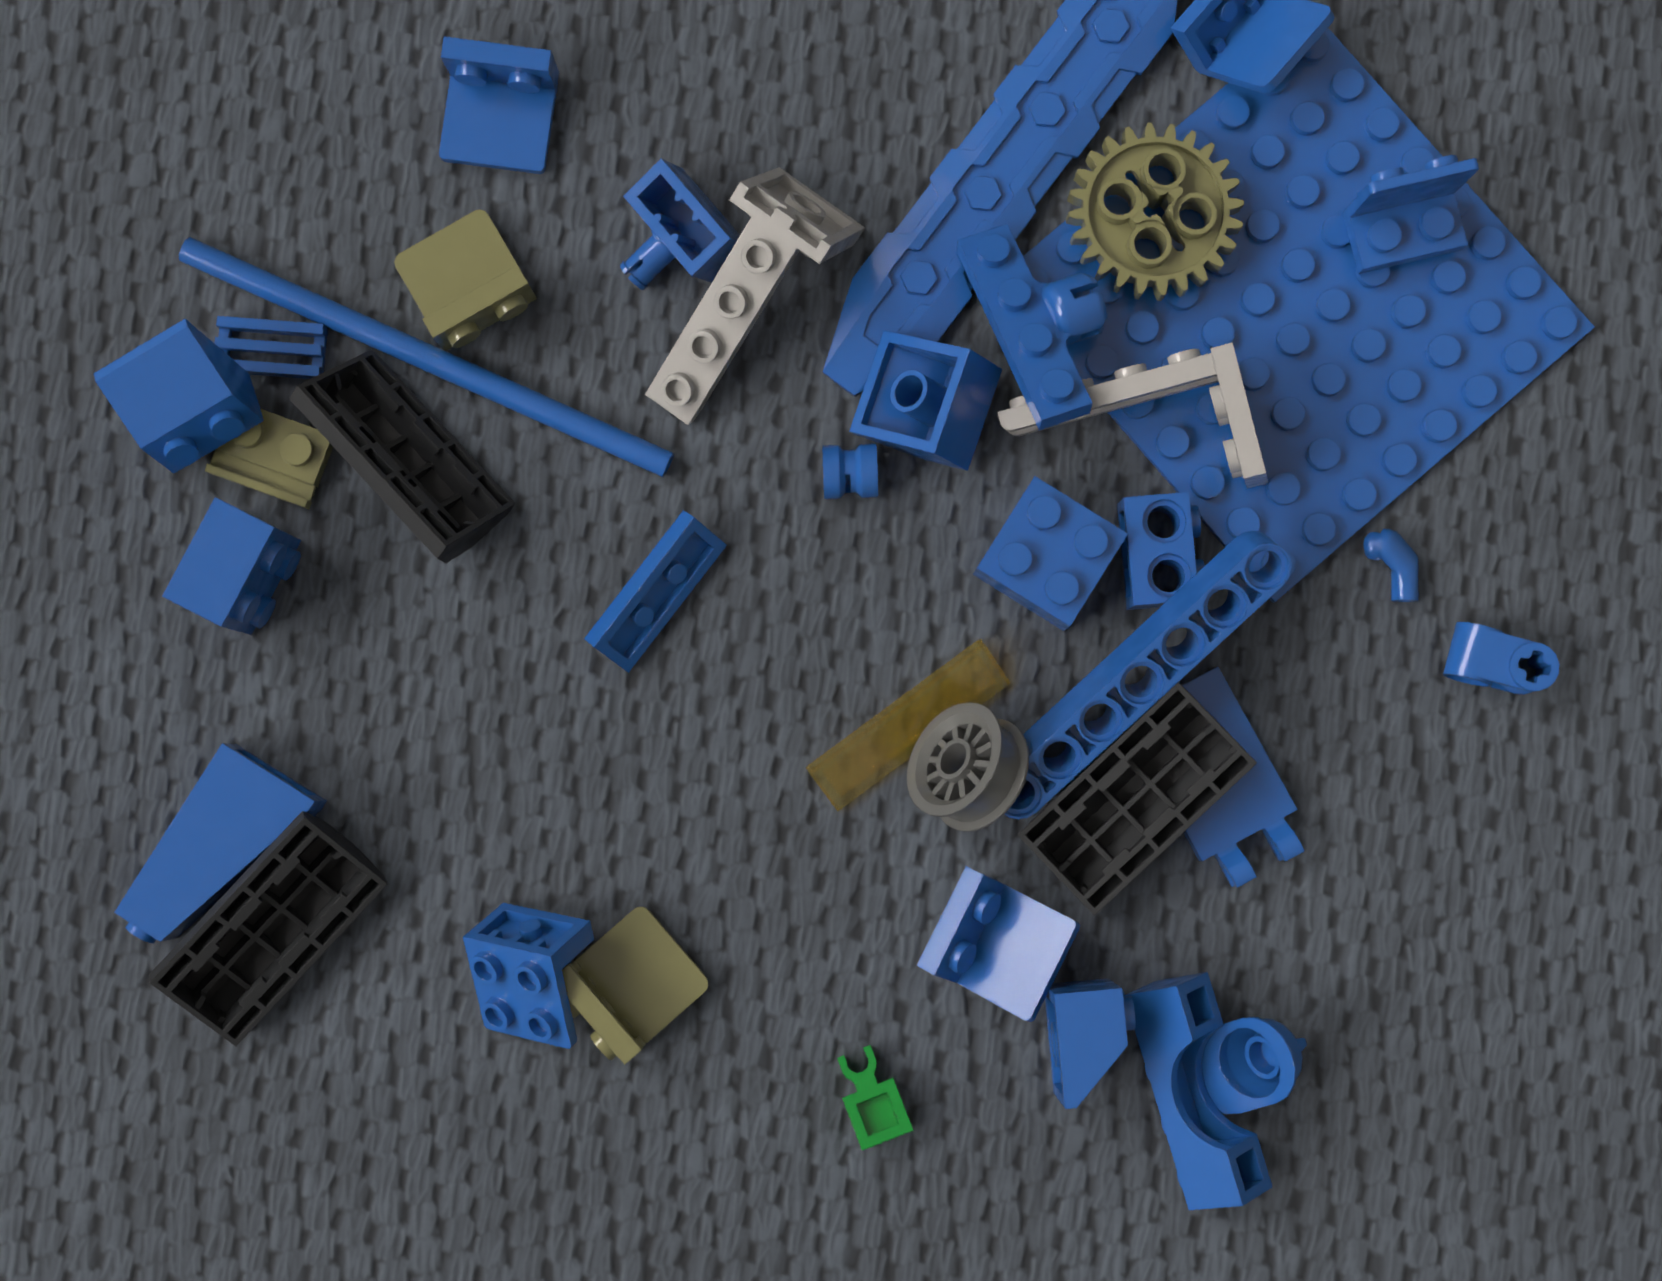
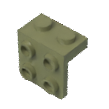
M479 209L469 213L399 253L394 261L397 271L425 317L422 319L433 339L444 351L452 347L459 348L469 344L479 337L481 331L499 320L507 321L518 316L526 310L529 303L537 299L490 216L484 210Z
M643 906L633 909L580 957L562 970L572 1017L576 1018L581 1014L595 1030L590 1035V1038L596 1047L609 1060H613L617 1056L624 1065L637 1055L646 1043L698 999L709 986L707 976L652 912Z

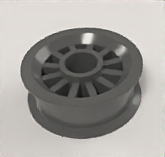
M972 702L961 703L946 709L928 724L912 750L907 769V786L913 803L924 813L940 817L945 824L958 831L971 832L988 827L1009 810L1022 790L1029 766V750L1026 739L1018 727L1009 721L997 719L991 710L981 704Z

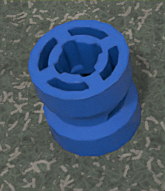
M860 444L855 450H843L839 445H822L824 499H841L845 493H857L861 498H878L876 444Z

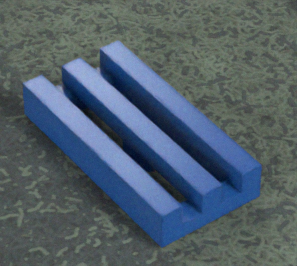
M217 316L216 327L219 328V335L215 337L214 344L228 356H230L231 350L312 357V365L233 359L250 375L311 379L324 372L328 328L324 324ZM232 331L314 337V344L231 338Z

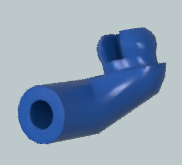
M1384 528L1381 533L1377 531L1368 533L1363 545L1366 557L1372 560L1382 559L1391 569V601L1418 602L1419 559L1416 552L1395 530Z

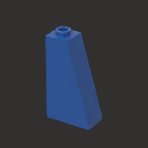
M222 743L114 913L128 921L125 927L127 931L145 942L154 944L156 940L162 942L176 939L216 904L302 811L315 816L322 810L327 800L239 745Z

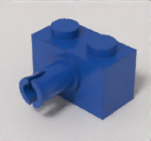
M661 158L623 196L650 227L653 235L626 261H623L620 264V268L624 274L631 273L628 279L639 289L645 290L648 284L676 258L692 277L712 283L740 234L683 168Z

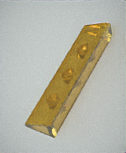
M980 638L805 768L835 809L839 811L908 760L921 733L941 712L961 703L972 702L982 705L1008 686L1010 681Z

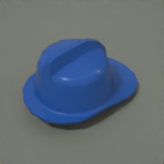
M1243 1017L1224 1023V1026L1210 1037L1202 1056L1204 1083L1210 1098L1218 1110L1224 1114H1240L1276 1104L1287 1098L1293 1090L1296 1079L1302 1070L1303 1057L1301 1051L1307 1046L1306 1039L1295 1038L1294 1034L1284 1024L1273 1019Z

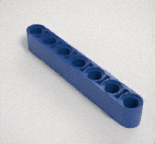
M1258 531L1243 532L1234 538L1023 734L1029 750L1027 782L1013 805L1004 815L1013 819H1024L1039 811L1275 594L1289 579L1292 570L1291 558L1287 551L1267 535ZM1268 550L1269 557L1265 566L1258 571L1250 572L1249 565L1252 558L1259 552ZM1227 589L1228 595L1223 605L1217 609H1208L1207 605L1210 597L1218 590ZM1178 628H1187V634L1182 643L1173 647L1166 646L1167 638L1171 632ZM1138 666H1147L1146 674L1142 680L1134 684H1125L1126 675L1130 670ZM1096 704L1107 705L1104 714L1097 720H1084L1085 713L1090 707ZM1059 741L1067 742L1064 751L1057 757H1043L1045 750L1052 743Z

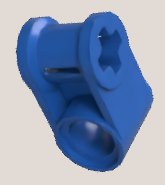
M1456 622L1443 676L1470 685L1491 687L1513 694L1525 695L1551 686L1558 677L1560 663L1554 651L1542 643L1508 635L1495 628L1480 624ZM1529 659L1528 666L1536 669V676L1526 679V671L1518 668L1519 661Z

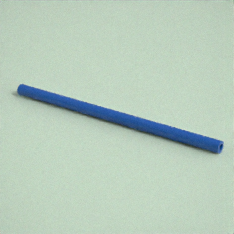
M192 237L187 238L180 249L179 261L314 322L324 324L334 331L664 478L674 458L673 452Z

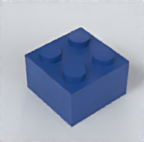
M1034 476L973 575L1057 628L1065 631L1072 625L1128 533Z
M215 497L162 597L220 627L252 635L255 627L262 628L271 617L276 601L271 597L280 580H288L296 570L301 558V552L297 551L301 540Z

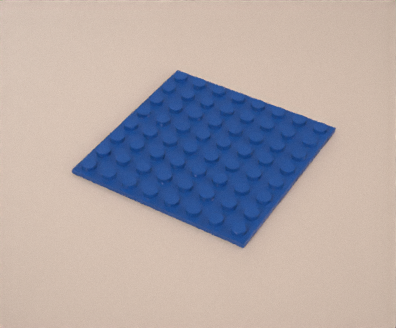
M1329 28L1326 29L1320 39L1307 51L1288 73L1283 82L1273 91L1262 94L1228 83L1175 127L1176 140L1183 141L1192 130L1196 132L1193 147L1197 150L1212 142L1215 146L1209 160L1215 163L1228 159L1230 163L1221 175L1223 180L1238 178L1240 182L1228 197L1244 200L1242 209L1238 213L1230 215V217L1241 221L1243 227L1238 234L1226 235L1237 245L1230 255L1218 253L1225 263L1221 270L1215 273L1205 268L1208 280L1202 287H1198L1187 278L1188 290L1181 297L1176 294L1171 285H1168L1166 295L1162 301L1156 300L1152 287H1146L1139 300L1134 299L1133 284L1128 282L1118 293L1113 292L1116 276L1109 273L1105 278L1099 281L1096 280L1098 287L1088 290L1090 294L1102 292L1108 317L1104 323V331L1100 335L1067 346V350L1081 379L1092 378L1094 385L1115 380L1114 372L1127 366L1146 364L1147 370L1169 365L1167 357L1175 353L1199 349L1200 354L1205 355L1211 353L1210 348L1233 342L1267 474V484L1247 489L1243 476L1234 479L1232 477L1223 441L1233 438L1230 424L1219 426L1209 387L1220 385L1219 382L1107 413L1177 493L1189 492L1190 506H1198L1201 521L1224 547L1243 532L1258 531L1267 535L1287 551L1291 558L1292 570L1285 584L1269 598L1273 603L1595 327L1467 183L1455 192L1468 243L1463 250L1358 274L1343 217L1345 209L1357 197L1356 193L1364 189L1371 182L1370 177L1378 172L1396 167H1402L1404 174L1424 170V164L1443 156ZM1163 166L1149 168V174L1156 183L1161 185L1174 183V177L1167 168ZM1127 173L1125 175L1126 179L1132 181L1137 186L1135 176ZM1110 195L1104 198V204L1111 213L1123 215L1130 212L1129 204L1123 197ZM1147 206L1144 211L1148 217L1157 214L1162 218L1165 213L1161 207L1152 210ZM1185 209L1179 212L1180 219L1186 227L1191 229H1201L1204 227V220L1197 211ZM1065 220L1023 256L1032 276L1038 282L1050 283L1077 273L1089 274L1095 278L1100 266L1098 261L1095 260L1084 265L1080 263L1082 255L1088 248L1087 244L1071 245L1070 243L1072 235L1081 229V226L1067 224ZM1172 238L1173 247L1177 251H1183V245L1177 243ZM1149 239L1135 241V249L1141 257L1146 259L1160 257L1159 247L1154 241ZM1268 550L1261 551L1252 558L1249 565L1250 572L1258 571L1265 566L1269 557Z

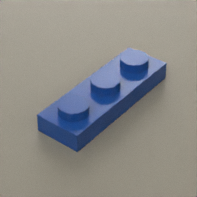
M683 510L585 636L584 640L629 673L727 545L695 517Z

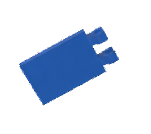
M1217 666L1182 686L1244 748L1257 764L1183 833L1198 860L1204 861L1214 855L1231 887L1236 886L1238 888L1256 878V874L1247 858L1238 848L1237 842L1262 830L1278 861L1284 860V862L1304 852V848L1284 819L1285 816L1298 809Z

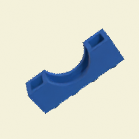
M1208 972L1158 980L1124 995L1131 996L1133 1000L1135 1033L1144 1059L1146 1075L1151 1083L1161 1116V1125L1167 1136L1176 1166L1178 1182L1183 1190L1188 1210L1244 1206L1271 1189L1273 1186L1257 1133L1241 1128L1227 1119L1213 1103L1204 1083L1202 1056L1205 1046L1210 1037L1224 1026Z

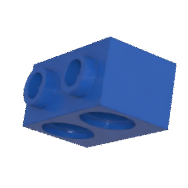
M1189 492L1124 497L1117 504L1119 528L1128 533L1121 544L1127 610L1161 607L1205 566L1203 559H1195L1194 538H1199L1201 535V518L1198 506H1190ZM1159 511L1169 516L1173 524V531L1170 537L1160 538L1151 533L1147 524L1149 513ZM1156 565H1168L1176 572L1178 584L1173 592H1164L1154 584L1152 573Z

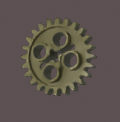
M1151 122L1147 123L1142 138L1138 139L1134 131L1130 127H1126L1122 134L1121 146L1114 139L1107 136L1102 144L1105 157L1091 150L1085 160L1091 171L1086 169L1077 170L1073 180L1083 189L1070 190L1067 202L1080 208L1068 212L1066 223L1081 226V229L1072 235L1070 243L1071 245L1087 244L1088 248L1082 255L1080 263L1084 265L1095 260L1098 261L1100 266L1094 279L1099 281L1109 273L1116 276L1113 292L1118 293L1128 282L1133 284L1134 299L1137 300L1140 299L1146 287H1152L1156 300L1162 301L1166 295L1168 285L1173 287L1179 297L1184 296L1188 290L1187 278L1198 287H1202L1208 280L1205 268L1218 273L1225 264L1218 253L1230 255L1237 244L1226 235L1238 234L1242 229L1243 223L1230 217V215L1236 214L1242 209L1244 200L1229 198L1228 195L1237 188L1240 183L1239 179L1230 178L1223 180L1221 175L1230 163L1229 160L1224 159L1215 163L1209 160L1215 146L1212 142L1200 150L1194 148L1195 131L1192 130L1183 141L1176 140L1175 125L1170 124L1164 136L1157 137ZM1154 166L1167 168L1174 177V183L1169 185L1156 183L1149 174V168ZM1127 173L1135 176L1137 186L1132 181L1126 179L1125 175ZM1110 195L1123 197L1129 204L1130 212L1123 215L1111 213L1104 204V198ZM1147 206L1152 210L1161 207L1165 213L1162 218L1157 214L1148 217L1144 211ZM1185 209L1197 211L1204 220V227L1201 229L1186 227L1180 219L1179 212ZM1172 238L1177 243L1183 245V251H1177L1173 247ZM1139 239L1154 241L1159 247L1160 257L1156 259L1141 257L1135 249V241Z

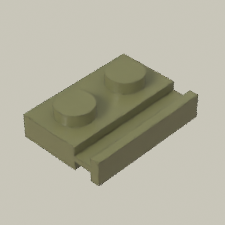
M260 409L264 421L215 449L211 463H207L205 471L212 475L309 510L312 504V497L316 487L319 486L333 446L318 429Z

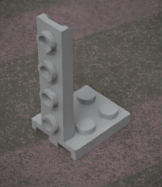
M780 167L743 180L735 189L729 201L748 213L751 218L645 393L647 397L687 425L691 424L703 409L797 254L800 252L821 264L854 246L865 229L864 226Z
M1233 342L1210 348L1211 353L1201 355L1199 349L1175 353L1167 357L1169 365L1147 370L1146 364L1127 366L1114 372L1115 380L1094 385L1092 378L1082 379L1093 402L1090 414L1048 427H1056L1219 382L1220 385L1209 387L1219 426L1230 424L1233 438L1223 441L1232 477L1234 479L1243 476L1247 489L1268 483ZM1023 396L1010 400V409L998 412L1001 426L1013 436H1023L1041 431L1038 429Z

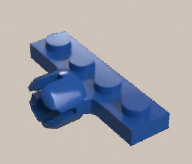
M1008 224L958 239L956 252L1038 429L1042 430L1090 414L1093 402L1067 350V346L1100 335L1104 331V323L1108 318L1102 292L1090 294L1088 291L1098 287L1096 280L1089 274L1077 273L1050 283L1038 282L1032 276Z

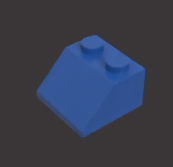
M183 319L93 373L95 382L139 447L172 473H176L191 465L196 460L264 421L250 374L187 319Z
M884 330L849 432L927 461L968 471L1003 369L968 348Z
M1108 978L1053 983L1045 998L1053 1092L1065 1109L1077 1108L1128 1046L1127 1031L1135 1030V1011L1132 997L1124 996L1123 989Z

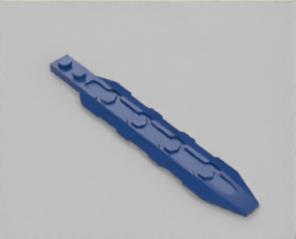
M1065 0L1057 10L1058 17L1025 61L1021 65H1015L994 92V101L960 146L949 151L930 176L931 184L893 233L887 232L852 278L825 362L824 375L855 397L863 392L884 330L936 342L941 339L972 298L971 290L973 286L956 252L958 239L1008 224L1015 240L1036 214L1035 206L1071 159L1078 158L1100 130L1099 122L1135 75H1142L1171 37L1173 32L1170 28L1175 23L1178 0Z

